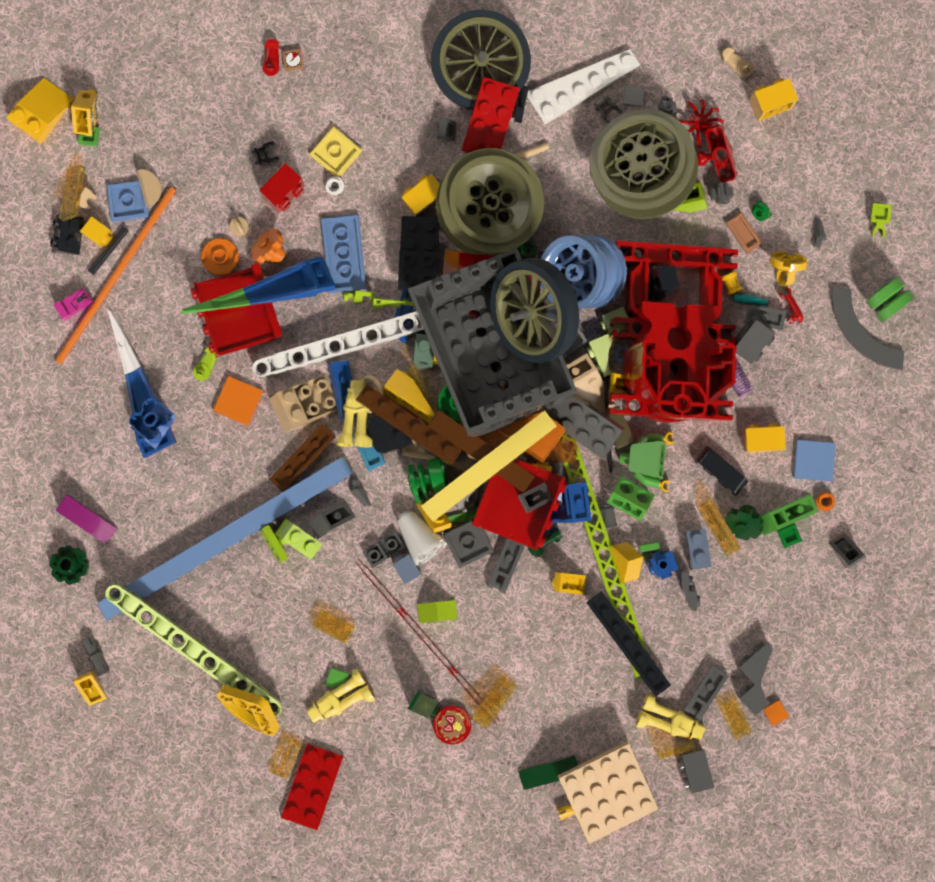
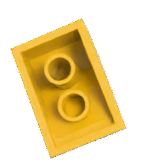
M43 78L15 105L6 119L39 144H42L72 104L74 98Z

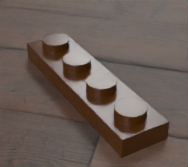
M321 424L269 480L282 492L286 491L329 446L336 436Z

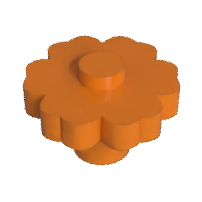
M272 228L269 232L265 231L260 235L257 242L252 246L250 252L252 259L260 264L265 260L275 263L282 261L286 255L282 246L284 240L282 237L283 233L278 229Z

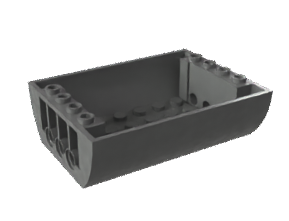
M517 248L408 288L467 435L470 437L487 434L539 414L544 410L552 409L577 392L562 355L551 361L540 363L525 361L514 355L505 346L496 331L490 306L492 287L497 275L503 268L521 260ZM518 279L516 283L521 287L520 281ZM512 292V299L520 301ZM512 306L513 313L521 310ZM469 311H477L479 317L471 319L468 315ZM524 319L516 320L518 327H520ZM527 327L526 331L524 332V335H525V337H526L527 339H528V327ZM476 329H485L486 336H477ZM547 333L549 341L551 342L553 339ZM537 336L536 345H540L538 336ZM498 363L501 366V370L493 372L490 365ZM506 381L508 389H499L498 382Z

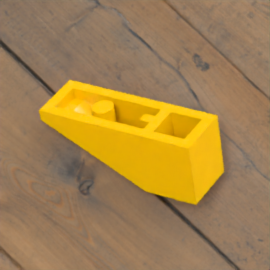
M396 369L384 385L383 394L430 424L435 413L410 375Z

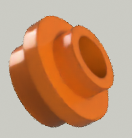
M822 492L816 497V506L822 511H829L835 505V498L829 492ZM823 498L828 499L829 503L827 505L822 504Z

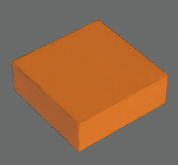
M780 700L763 709L772 726L789 717Z

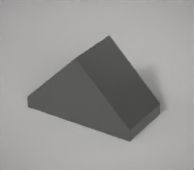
M545 482L518 496L526 513L554 500Z
M845 533L829 542V545L845 568L852 567L866 557Z

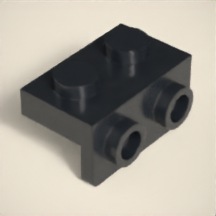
M65 213L56 215L52 223L54 236L50 240V247H52L53 253L61 252L80 255L82 239L80 230L83 228L84 217Z

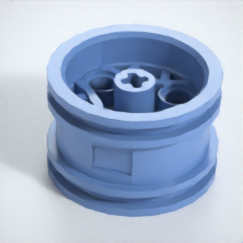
M601 235L560 237L553 241L542 255L541 259L555 265L566 276L576 295L579 309L606 306L612 303L624 288L627 275L625 258L616 243ZM541 282V287L544 290L546 286ZM549 293L548 299L555 303L551 293Z

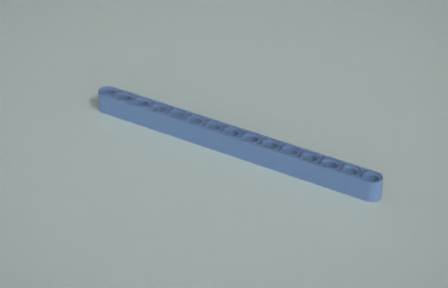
M341 457L125 586V588L144 600L146 596L154 594L162 589L161 587L169 585L181 575L194 570L196 566L206 563L213 556L221 554L233 544L236 545L248 535L256 533L263 526L271 524L278 517L286 515L298 505H302L311 500L310 498L326 491L328 487L343 481L345 477L354 474L345 457ZM120 590L112 594V596L119 598ZM107 598L97 603L106 621L112 619L111 617L116 614L122 613Z

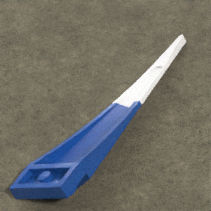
M108 310L125 374L132 414L140 413L142 411V403L150 398L151 395L158 401L159 399L112 310ZM169 427L156 449L135 432L136 441L143 458H148L177 443L171 427Z

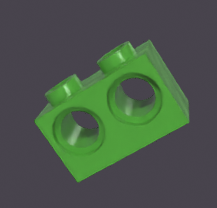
M621 476L607 503L641 521L655 495Z

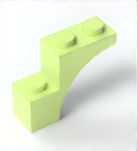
M624 307L602 315V321L599 323L602 331H607L608 334L588 343L589 347L586 348L590 359L594 358L597 364L595 367L603 379L611 375L608 354L613 339H609V333L613 329H617V333H619L626 327L623 324H614V327H610V319L613 317L628 318Z

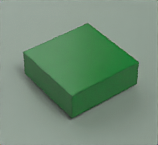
M795 523L777 530L784 548L802 541Z

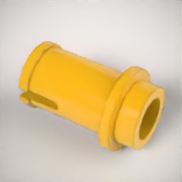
M570 804L557 808L558 813L565 812L559 815L561 820L575 815Z

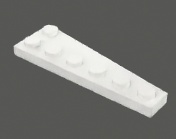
M629 49L528 91L527 99L543 124L546 125L633 71L640 64Z

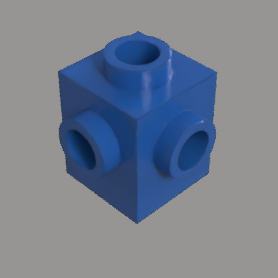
M663 551L652 554V559L649 560L650 564L647 565L651 576L661 577L662 580L672 576V571L679 569L672 551L664 554ZM660 562H663L665 565L663 569L659 566Z

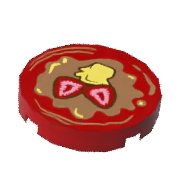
M446 706L436 714L433 722L437 738L443 743L450 745L463 742L469 736L472 727L468 713L457 706Z

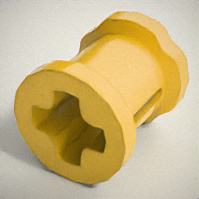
M737 272L722 277V281H724L728 290V296L743 290V286H740L736 277Z

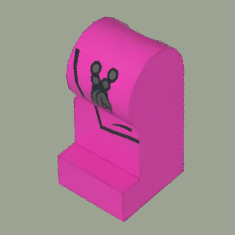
M82 288L64 300L56 302L53 306L66 322L92 304L93 300L87 290Z

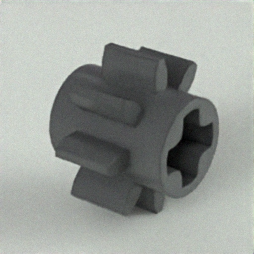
M728 183L714 184V189L710 191L711 200H715L718 205L730 203V198L734 196L733 187H728Z

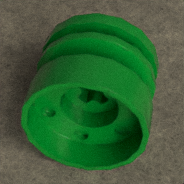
M440 458L427 460L428 469H424L421 462L417 463L418 471H416L414 464L408 465V482L417 504L423 503L422 494H424L426 501L430 499V492L433 491L436 495L448 486L446 472Z

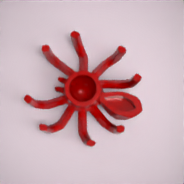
M703 99L699 100L702 103L700 114L695 104L689 101L686 103L695 112V115L691 114L693 118L689 117V120L692 122L679 120L681 123L693 126L688 129L689 133L696 130L697 147L701 145L700 131L706 135L705 129L708 130L712 126L719 125L718 123L709 124V122L719 121L721 125L724 124L723 119L718 117L708 118L712 112H720L718 107L711 108L704 115L706 103ZM713 131L709 133L710 140L713 139V137L711 136V134L714 136Z

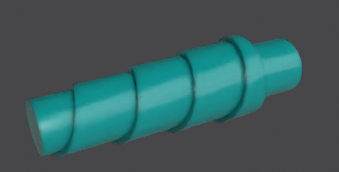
M743 293L733 294L732 300L740 304L768 305V299Z

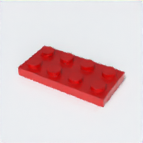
M482 78L461 151L470 153L487 148L502 149L520 88L489 78Z
M307 743L281 818L318 831L344 756Z

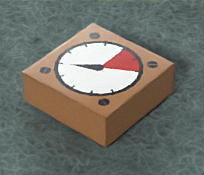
M301 49L282 52L285 71L304 69Z

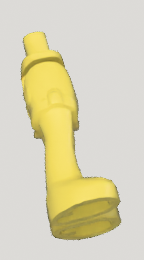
M364 380L350 381V388L347 389L348 394L343 406L345 410L342 434L337 438V446L352 447L354 443L358 447L367 448L373 445L372 439L366 434V419L369 410L356 401V398L365 387L366 381ZM354 414H357L356 434L353 440Z
M359 668L352 671V677L347 682L332 691H326L325 695L317 702L312 703V707L306 709L313 723L320 719L323 721L325 718L340 715L344 709L360 700L365 699L368 702L376 700L373 691L369 690V684L362 686L356 692L339 700L340 696L366 683V679Z
M649 692L647 693L643 701L645 705L641 706V709L670 718L672 721L670 723L640 711L635 727L643 729L646 725L665 730L674 737H687L690 740L692 738L702 739L706 726L699 724L698 720L692 719L684 711H675L658 704L655 701V696Z

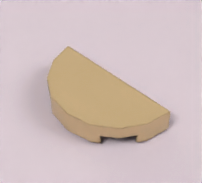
M139 169L136 172L147 208L154 205L160 199L161 184L152 172Z

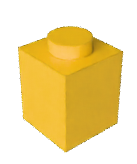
M92 216L80 230L84 236L99 247L108 245L112 239L111 230Z

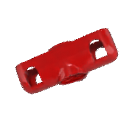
M715 125L706 131V138L711 153L699 151L696 154L698 166H704L710 160L714 161L718 178L724 183L735 180L738 172L735 170L733 148L724 133L725 128L723 125ZM713 131L715 138L710 140L709 133ZM719 149L724 150L726 152V156H721L719 153ZM724 167L725 173H730V176H721L719 170Z

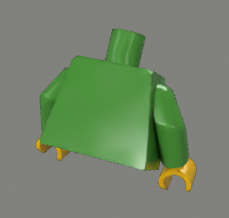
M669 432L664 436L663 434L645 435L638 439L636 444H631L630 453L621 452L620 463L629 464V471L633 472L634 478L643 485L653 488L659 487L660 490L668 492L669 490L663 488L664 483L671 484L670 481L663 480L666 445H671L675 442L668 441L667 436H673L674 434Z

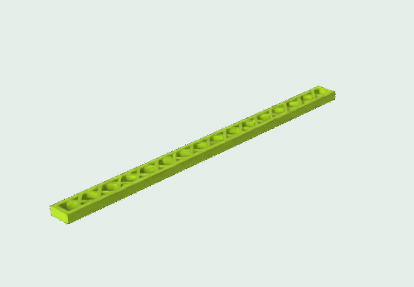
M565 433L562 436L561 442L560 440L558 441L557 446L570 484H575L574 481L577 475L584 478L587 482L588 496L592 499L590 512L596 514L598 520L595 526L587 521L583 523L609 601L616 611L620 603L628 606L629 611L626 617L620 616L625 623L629 622L634 625L633 634L637 633L638 641L647 652L625 584L621 583L610 548L612 545L577 441L572 437H568ZM565 439L573 443L574 447L571 453L562 448ZM571 457L580 463L577 471L569 468L568 463ZM595 530L604 535L601 544L593 540L592 536ZM602 548L610 553L607 562L599 558ZM608 566L616 571L613 580L605 576ZM614 585L622 588L623 592L619 599L611 594ZM632 666L635 678L639 677L640 675Z

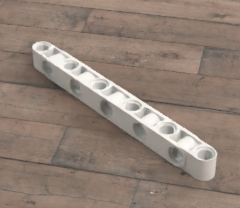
M417 311L259 359L253 364V372L260 377L284 373L421 332L424 329ZM407 319L414 321L412 329L407 330L404 328V322ZM371 330L377 332V338L373 341L367 338V334ZM334 341H338L341 346L336 352L331 350V344ZM298 352H302L304 355V359L300 363H297L294 359L295 354ZM261 363H265L267 366V370L263 374L258 371V366Z

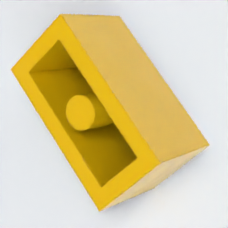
M432 174L422 176L417 181L418 184L412 188L410 186L402 193V201L414 216H419L436 202L440 184Z
M779 423L767 424V427L761 428L760 424L748 425V428L744 429L745 453L785 450L784 426L779 427Z

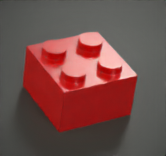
M285 163L265 183L259 192L262 198L280 213L281 211L285 212L291 206L290 201L294 197L298 198L303 194L305 185L303 179Z

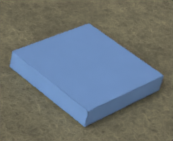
M139 180L107 184L111 222L149 218L148 207L146 208Z
M796 440L794 478L832 482L836 443Z

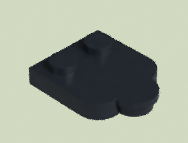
M374 416L368 421L366 434L372 439V447L377 452L386 454L414 445L411 438L379 416Z

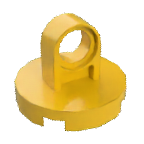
M775 251L771 253L769 258V264L778 268L776 279L780 286L792 285L795 280L796 271H802L807 268L808 259L798 253H794V256L787 255V251ZM785 273H786V276H787V281H785V279H784V274H785Z

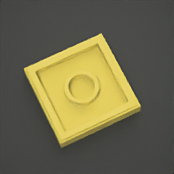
M333 126L309 155L333 176L340 177L359 156L362 149Z

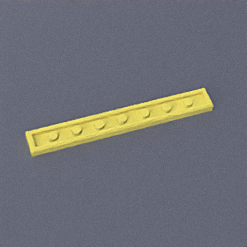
M544 410L421 507L434 522L556 428L557 425Z

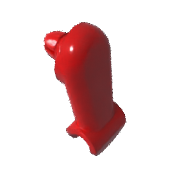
M274 39L267 40L264 46L266 52L262 68L267 76H275L280 69V46L278 44L280 42Z
M787 287L785 288L788 292L787 296L782 293L778 294L782 300L786 301L792 314L786 321L791 319L788 324H792L795 321L800 324L803 322L804 316L791 295V289Z

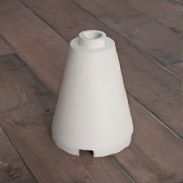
M405 511L399 515L397 523L416 566H418L419 561L421 564H424L438 554L436 552L441 546L443 549L446 547L447 542L437 532L433 533L428 524L413 511Z

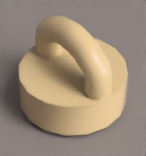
M237 217L233 218L230 222L229 228L233 235L241 237L247 234L249 225L244 218Z

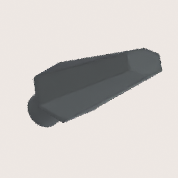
M815 218L813 234L816 237L813 246L816 248H820L822 241L827 240L822 221L818 218Z
M359 479L352 480L353 490L350 491L351 494L363 506H372L364 488H360Z

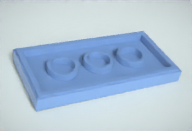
M359 214L321 218L325 263L336 285L335 290L328 291L329 294L367 290Z

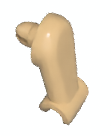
M725 48L720 53L719 59L723 56L722 62H726L739 76L749 77L754 70L752 63L734 53V49Z

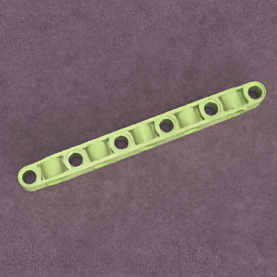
M115 583L107 588L106 598L130 618L221 684L239 689L236 682L244 680L247 683V687L240 690L265 698L269 704L276 703L279 709L273 713L275 717L280 714L282 710L281 701L258 682L123 585ZM112 588L120 590L119 598H114L111 595ZM143 611H149L152 614L150 621L143 619ZM181 634L184 642L181 644L176 643L174 635ZM207 657L214 658L215 665L212 667L207 666L205 659Z

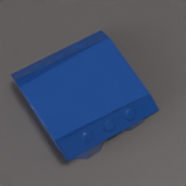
M151 395L150 398L142 403V411L132 414L129 418V424L132 430L156 449L176 418V415Z

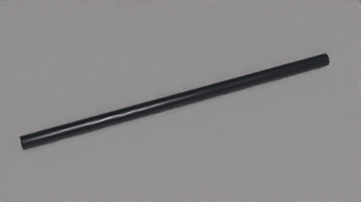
M604 381L605 414H607V407H609V401H607L608 381ZM611 449L608 452L609 473L613 472Z

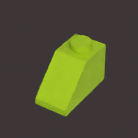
M696 183L687 199L673 211L692 213L708 209L706 192L702 183Z

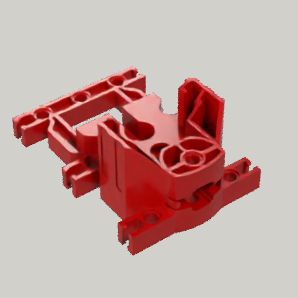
M616 241L615 243L619 248L628 250L627 256H624L626 264H635V268L626 276L625 309L633 318L613 317L610 319V327H614V324H623L626 326L625 333H617V329H613L609 333V339L633 340V343L624 350L623 386L631 395H608L607 401L614 402L618 400L623 403L622 410H614V408L607 407L606 415L646 417L662 423H679L687 420L732 421L733 415H718V406L733 409V401L715 399L736 383L737 347L734 345L735 337H731L730 340L720 338V331H727V334H731V332L736 330V325L713 324V322L719 318L722 309V277L715 270L733 271L737 269L738 263L728 264L723 263L722 260L723 256L738 257V249ZM635 249L640 250L641 258L634 254ZM672 252L678 254V260L672 258ZM709 254L715 257V263L709 260ZM649 265L664 267L674 265V267L700 269L699 305L687 304L684 307H674V303L648 302ZM632 325H636L639 328L638 334L633 333ZM709 330L712 331L713 338L710 336ZM670 365L673 366L675 369V373L673 375L669 373ZM630 401L635 402V411L629 408ZM707 406L711 410L709 415L706 414Z

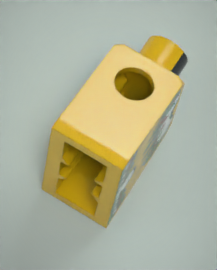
M94 89L87 91L79 90L71 106L73 133L92 136L99 115L98 93Z

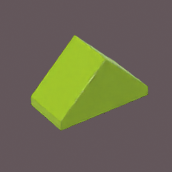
M456 600L417 604L419 623L458 619Z

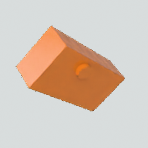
M501 385V386L499 387V389H501V390H506V389H507V388L504 387L503 385ZM539 414L495 431L508 439ZM555 420L553 421L557 427L526 450L527 453L544 463L565 433V427Z

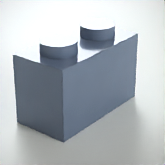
M706 529L684 532L690 570L712 567Z

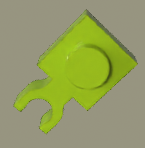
M872 203L870 222L875 223L872 236L876 235L877 229H881L882 237H885L884 223L890 224L892 205Z

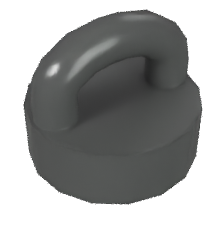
M664 95L658 104V111L669 115L674 114L677 111L676 102Z

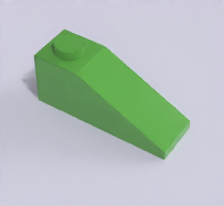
M810 494L761 515L764 520L763 535L777 531L819 512L812 495Z

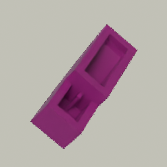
M66 495L55 510L105 544L108 543L117 530L112 524L70 495Z

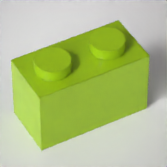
M288 519L284 520L275 533L276 536L311 560L322 546V543Z

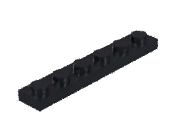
M600 591L588 600L586 604L654 696H658L670 687L669 681L604 593Z

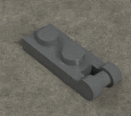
M507 538L487 587L491 589L494 587L499 589L501 593H506L525 545ZM498 575L505 577L503 583L496 580Z
M712 665L683 708V711L687 714L691 713L696 720L700 721L729 676ZM696 701L702 705L700 709L694 707Z

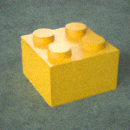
M780 78L774 81L771 86L766 87V85H762L756 88L749 102L759 122L792 109L798 101V97L790 78L786 80Z

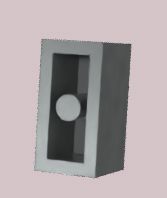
M703 748L680 754L681 759H678L680 770L685 771L686 778H683L686 790L689 789L693 794L715 788Z

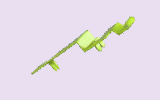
M355 290V295L349 292L344 293V301L352 298L356 304H362L363 296L370 297L373 309L377 310L386 306L400 308L401 305L414 306L413 302H409V299L406 301V298L404 301L375 298V292Z

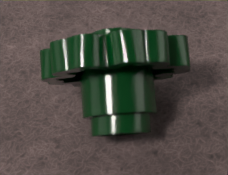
M743 505L739 509L732 508L727 512L724 526L730 534H735L736 538L749 540L751 537L756 539L762 534L764 520L760 514L756 513V509L753 506Z
M70 545L60 547L58 554H53L49 562V566L53 569L51 575L58 582L65 581L68 585L79 583L81 576H86L90 567L89 563L86 562L87 554L81 548L74 549Z

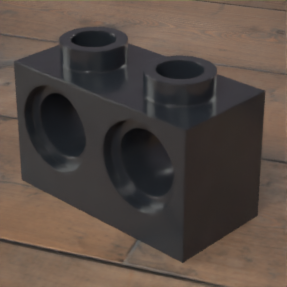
M674 265L656 268L649 273L648 299L655 298V301L665 299L666 296L674 294V290L680 287Z

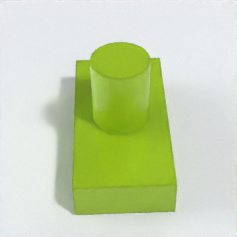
M269 525L261 529L260 533L277 562L281 564L288 559L282 548L287 543L278 536L276 537Z

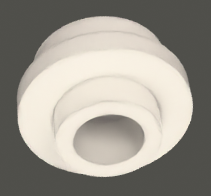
M332 176L327 179L325 188L329 194L338 195L344 190V182L340 177ZM333 182L338 183L337 189L332 188Z

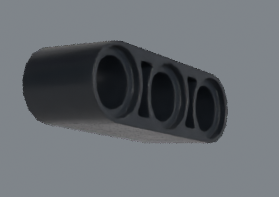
M708 446L694 459V462L702 465L703 470L710 476H715L723 487L729 488L734 496H737L749 482L740 472Z

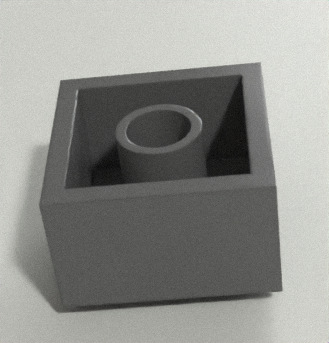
M753 314L735 337L736 354L750 364L754 361L757 362L763 355L762 350L766 345L770 346L775 339V332L772 327Z

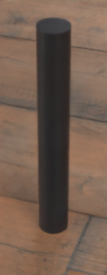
M125 227L119 230L89 268L88 272L95 275L129 230Z

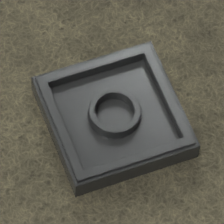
M474 519L443 533L459 568L494 552L484 529L472 525Z

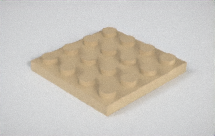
M628 741L557 776L589 844L658 810Z

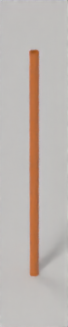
M169 187L55 359L59 364L63 363L175 194L176 190Z

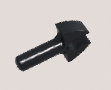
M523 86L521 89L514 122L522 123L528 87Z

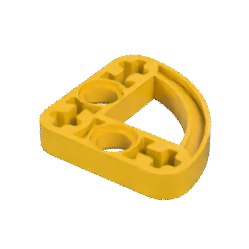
M227 685L221 686L217 697L232 715L258 732L272 737L275 736L280 726L270 704L265 698Z

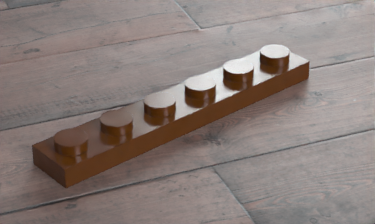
M366 384L356 398L358 403L448 465L452 466L462 452V449L368 384Z

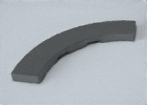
M832 288L831 299L835 318L848 342L860 354L871 361L891 369L903 370L904 351L879 343L861 326L852 305V289Z

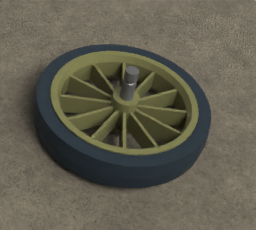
M472 10L456 16L439 32L432 48L431 67L434 79L443 94L458 106L473 110L477 95L467 92L477 71L481 72V82L484 77L483 71L485 70L492 80L497 81L488 67L511 77L512 80L508 85L520 88V93L529 77L531 54L525 35L511 19L491 10ZM477 26L479 52L476 51L463 32L464 29ZM480 26H488L495 29L485 51L481 50ZM496 31L502 32L509 40L487 54L486 52ZM460 33L475 55L450 44V42ZM510 42L516 53V56L489 58ZM450 47L472 59L445 61L447 48ZM516 60L515 74L490 62ZM472 64L452 79L446 68V65ZM474 68L475 72L466 91L461 90L454 84L453 81Z
M539 258L521 259L507 265L500 271L492 287L490 306L494 326L505 346L517 357L533 363L551 361L568 351L578 333L579 307L574 290L566 276L555 265ZM528 275L532 276V286ZM518 279L520 281L521 287L516 283ZM541 282H542L546 287L544 288V290H543L542 293L540 294ZM512 292L520 301L512 299ZM549 293H551L555 303L547 305L545 300ZM556 305L557 315L548 312V307ZM512 306L521 310L513 313ZM524 319L520 327H518L516 320ZM549 320L558 323L557 329L551 324ZM527 327H528V339H527V338L525 337V335H524V332L526 331ZM547 333L553 339L551 342L549 341ZM537 336H538L540 345H536Z

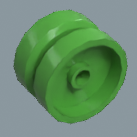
M900 276L891 283L887 282L874 292L875 295L866 301L870 309H875L883 304L884 307L876 313V317L881 323L916 298L911 290H906L898 295L897 292L905 286Z

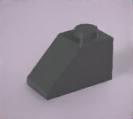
M344 501L319 514L308 524L317 539H320L355 518V515L347 502Z

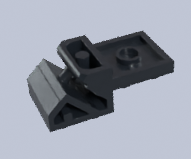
M402 216L398 291H408V288L437 278L440 225L437 217Z

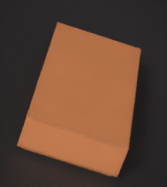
M741 212L725 223L746 254L762 244V241Z

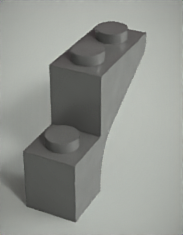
M759 642L753 648L755 652L750 656L746 654L738 661L740 665L737 668L752 684L750 687L749 685L743 687L739 691L741 695L738 698L754 716L770 704L761 688L762 677L772 652V646L769 642L764 644Z

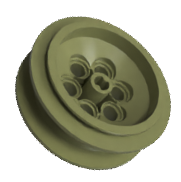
M639 109L619 115L600 131L591 149L590 171L600 196L610 208L630 218L651 219L673 211L687 199L696 183L698 158L691 135L679 120L662 111ZM647 140L651 141L649 145H642ZM626 148H633L630 152H625ZM659 152H665V155L657 156ZM623 165H629L626 170H621ZM655 170H662L660 174H653ZM638 176L643 177L641 181H634Z
M480 149L461 157L452 165L442 179L436 196V214L442 231L457 248L469 254L497 256L520 248L535 233L544 212V193L537 174L522 158L502 149ZM488 183H494L496 191L490 190ZM471 188L477 189L479 195H478V196H473V195H471L470 189H471ZM502 196H508L511 201L510 204L504 203ZM466 207L474 208L475 214H468ZM504 214L507 221L501 222L498 215ZM480 220H487L489 223V227H482L480 224Z

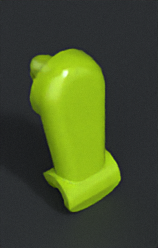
M208 347L204 350L205 354L193 369V375L199 381L208 379L217 359L214 353H210Z

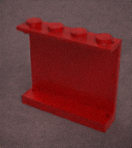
M514 459L513 462L535 476L525 492L545 482L554 500L526 513L518 498L523 492L495 474L488 482L472 525L538 550V547L543 548L546 540L543 534L545 529L550 530L553 522L550 516L552 511L557 512L560 504L557 498L559 493L564 494L567 482H564L565 477Z

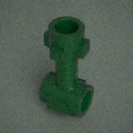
M557 528L549 530L550 535L546 537L543 548L553 541L556 543L561 541L560 539L563 536ZM528 547L529 552L535 558L545 552L541 547H538V550Z

